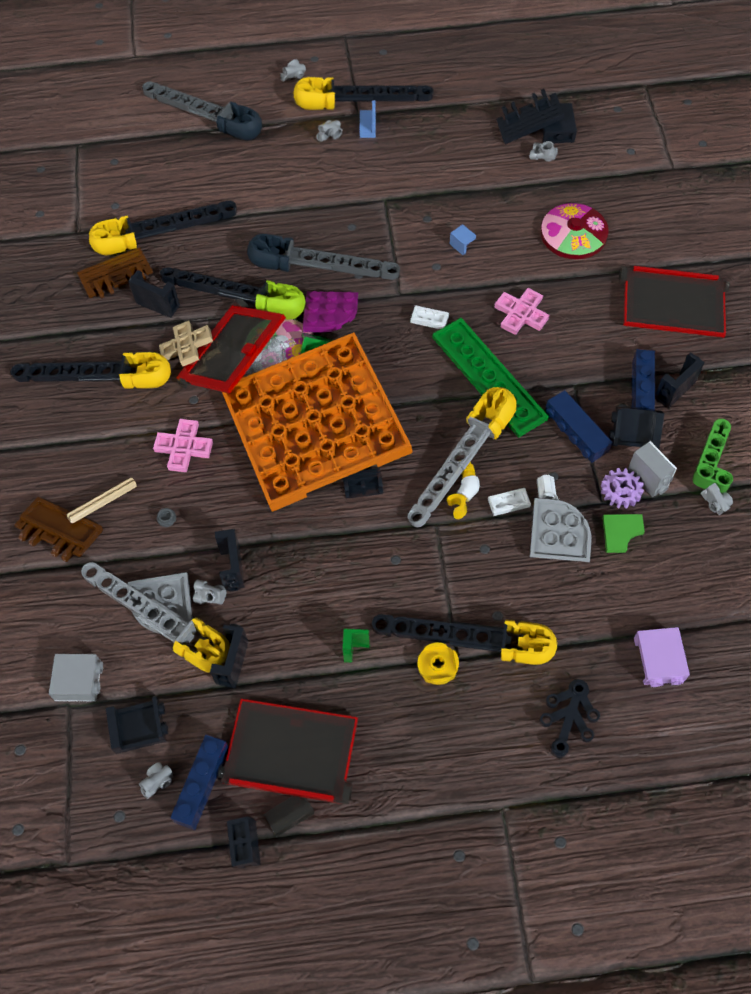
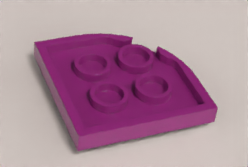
M307 291L303 332H331L341 329L342 325L348 321L350 323L357 314L358 292Z

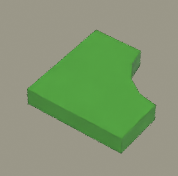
M642 514L603 515L602 517L606 553H626L629 541L635 536L643 535L645 532Z

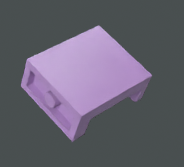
M679 627L644 630L636 633L634 642L635 646H639L645 673L644 685L659 687L663 683H671L672 685L683 684L690 674Z

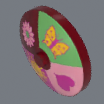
M577 203L563 204L551 209L544 216L541 225V238L545 246L554 254L567 259H585L594 256L605 246L609 232L605 218L598 211Z

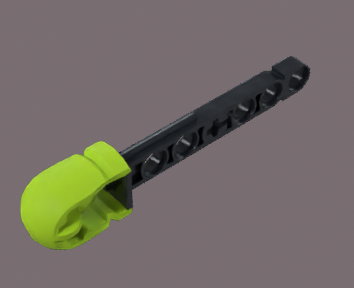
M170 267L163 268L160 271L161 281L164 283L171 282L180 287L255 303L257 310L284 314L286 320L299 317L305 308L306 301L303 292L292 285L275 284L272 281H266L260 288L189 271H180V269Z

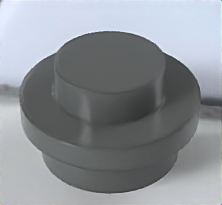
M161 509L157 514V522L162 527H170L176 521V514L171 509Z

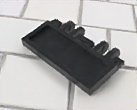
M544 88L541 89L543 98L538 100L535 92L532 93L536 107H533L532 103L519 108L520 114L517 111L515 102L511 103L513 110L511 113H508L507 108L503 106L502 110L506 120L502 116L496 118L504 143L508 144L565 119L556 92L549 95L550 101Z

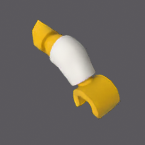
M471 461L461 473L463 475L462 485L457 494L447 497L449 506L460 505L454 508L453 515L455 519H461L466 515V502H469L479 491V478L475 474L474 465L471 464Z

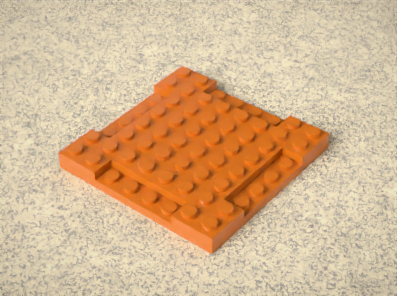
M354 332L243 377L230 394L222 392L272 512L306 498V493L375 464L377 467H380L413 453L412 446Z

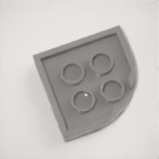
M534 498L530 557L590 562L591 531L583 515L574 506L566 502Z
M187 572L128 582L129 586L151 600L154 598L190 622L193 619ZM131 597L130 600L133 601L135 606L142 604L141 601L137 602ZM157 609L150 610L148 617H157L159 611ZM132 612L136 620L144 628L152 632L159 633L147 624H145L144 622H142L141 620H139L138 615ZM172 619L167 620L164 623V627L167 629L172 628L175 621Z

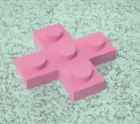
M527 288L521 298L517 299L504 292L495 303L496 309L508 314L502 321L501 328L516 335L525 323L540 331L549 319V314L536 308L542 301L543 295Z
M180 419L176 434L157 432L153 449L154 452L170 454L167 465L168 470L187 472L191 456L210 457L213 441L210 438L196 437L199 426L198 421Z

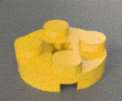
M431 643L424 648L418 657V671L427 683L435 685L446 684L456 676L459 668L458 655L444 643ZM435 659H439L440 662H444V665H441V668L433 666V663H435Z

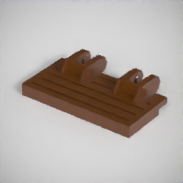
M139 247L81 270L77 274L89 298L95 297V292H98L102 299L104 298L102 289L107 288L108 292L112 295L114 294L112 285L114 288L127 284V279L130 280V277L137 270L142 272L144 281H146L144 272L146 275H149L153 271Z
M37 497L14 524L16 528L23 529L19 535L20 541L24 542L31 536L29 544L33 547L41 540L55 545L51 550V555L54 557H58L67 547L61 558L65 562H68L73 555L81 557L103 532V528L101 525L85 518L71 523L67 518V513L70 511L40 497Z

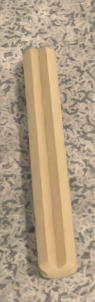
M129 478L67 513L68 520L71 523H75L136 488L135 480Z

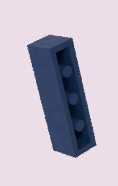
M636 349L632 361V408L655 410V351Z
M565 390L547 401L546 414L557 423L558 428L562 432L567 434L571 443L581 450L585 458L594 462L610 451L613 442Z
M205 735L170 817L174 823L196 830L229 749L225 741Z

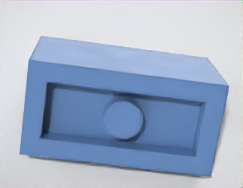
M372 100V110H360V138H376L375 100Z

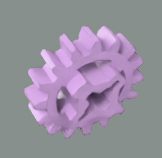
M617 468L615 473L611 470L609 475L604 476L601 484V494H606L604 500L610 499V505L612 506L616 503L617 508L624 505L625 509H627L629 504L635 506L636 501H640L644 492L642 489L643 482H639L640 476L634 477V471L627 473L626 468L623 472L619 468Z

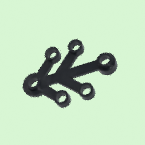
M573 680L569 684L568 690L557 695L549 694L547 696L546 704L550 708H555L559 702L571 698L569 706L551 714L543 713L539 720L543 727H549L553 722L565 717L559 738L551 745V753L556 758L565 757L569 751L567 739L573 720L583 742L589 743L594 738L593 730L587 728L577 709L580 701L587 713L586 718L590 723H596L600 718V712L593 708L587 697L589 686L583 680ZM575 687H581L582 692H577ZM554 698L556 700V703H550L549 699ZM590 713H595L597 718L592 719ZM548 717L550 722L544 723L542 718ZM588 732L591 738H585L584 733ZM558 744L564 746L563 751L557 749Z

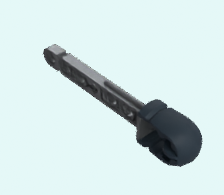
M151 81L144 83L142 86L146 97L156 98L157 101L215 121L220 132L228 133L241 140L255 139L262 130L260 115L249 107L238 105L231 101L225 107L169 87L160 86V84Z
M271 234L256 235L250 240L247 248V255L250 261L256 266L265 269L277 270L280 268L281 271L288 272L291 264L390 280L397 279L400 272L399 265L394 262L384 261L383 263L375 259L294 247L293 238L286 237L283 239L281 236ZM305 256H311L312 259H311V260H306V259H304V257H305ZM323 258H326V259H328L329 261L326 262V263H324V262H322V261H320V260L323 259ZM355 264H361L362 267H361V268H357V267H355L354 265H355ZM376 266L379 270L374 271L371 267ZM394 269L396 272L389 273L387 270Z

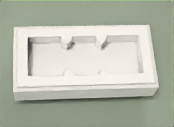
M415 305L411 316V323L442 329L447 324L449 313Z
M525 488L488 496L493 516L531 506Z

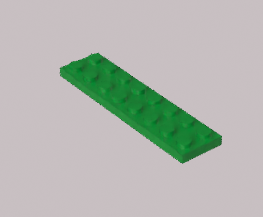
M462 318L433 333L432 338L482 396L487 390L494 387L506 388L514 395L516 411L507 426L518 438L548 420L549 416Z

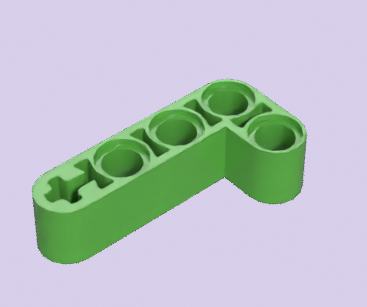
M718 419L714 422L692 478L693 483L703 489L716 483L721 493L727 492L733 482V476L730 472L717 467L731 429V424L726 419Z

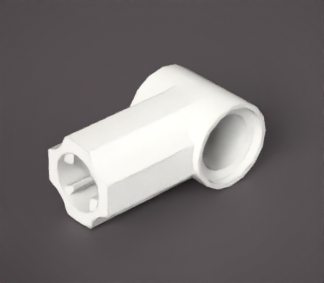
M550 475L538 477L539 498L559 500L556 495L554 477Z

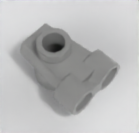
M297 59L292 60L288 63L287 67L283 68V73L280 74L281 80L285 82L292 78H302L306 70L305 65L300 64Z
M328 120L326 123L319 125L318 141L322 142L330 136L333 139L339 138L343 132L340 122L338 120Z
M550 141L534 143L533 149L530 152V159H544L547 162L555 160L558 149L554 148V144Z
M716 483L700 493L709 502L710 510L714 513L717 512L718 515L730 509V506L733 504L732 497L727 492L721 493Z
M197 579L194 583L195 594L193 602L198 604H204L205 602L223 604L227 594L226 589L222 585L211 586L206 581Z
M159 762L153 764L146 773L148 777L139 783L140 791L148 799L159 788L164 789L168 787L172 782L171 778H173L172 770L167 765L163 767Z

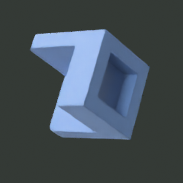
M463 224L450 233V245L462 255L466 254L467 245L476 239V235Z

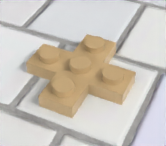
M186 321L174 326L175 339L160 344L159 348L161 355L167 360L179 356L182 366L191 364L199 360L197 348L213 342L211 330L206 325L193 331L190 321Z

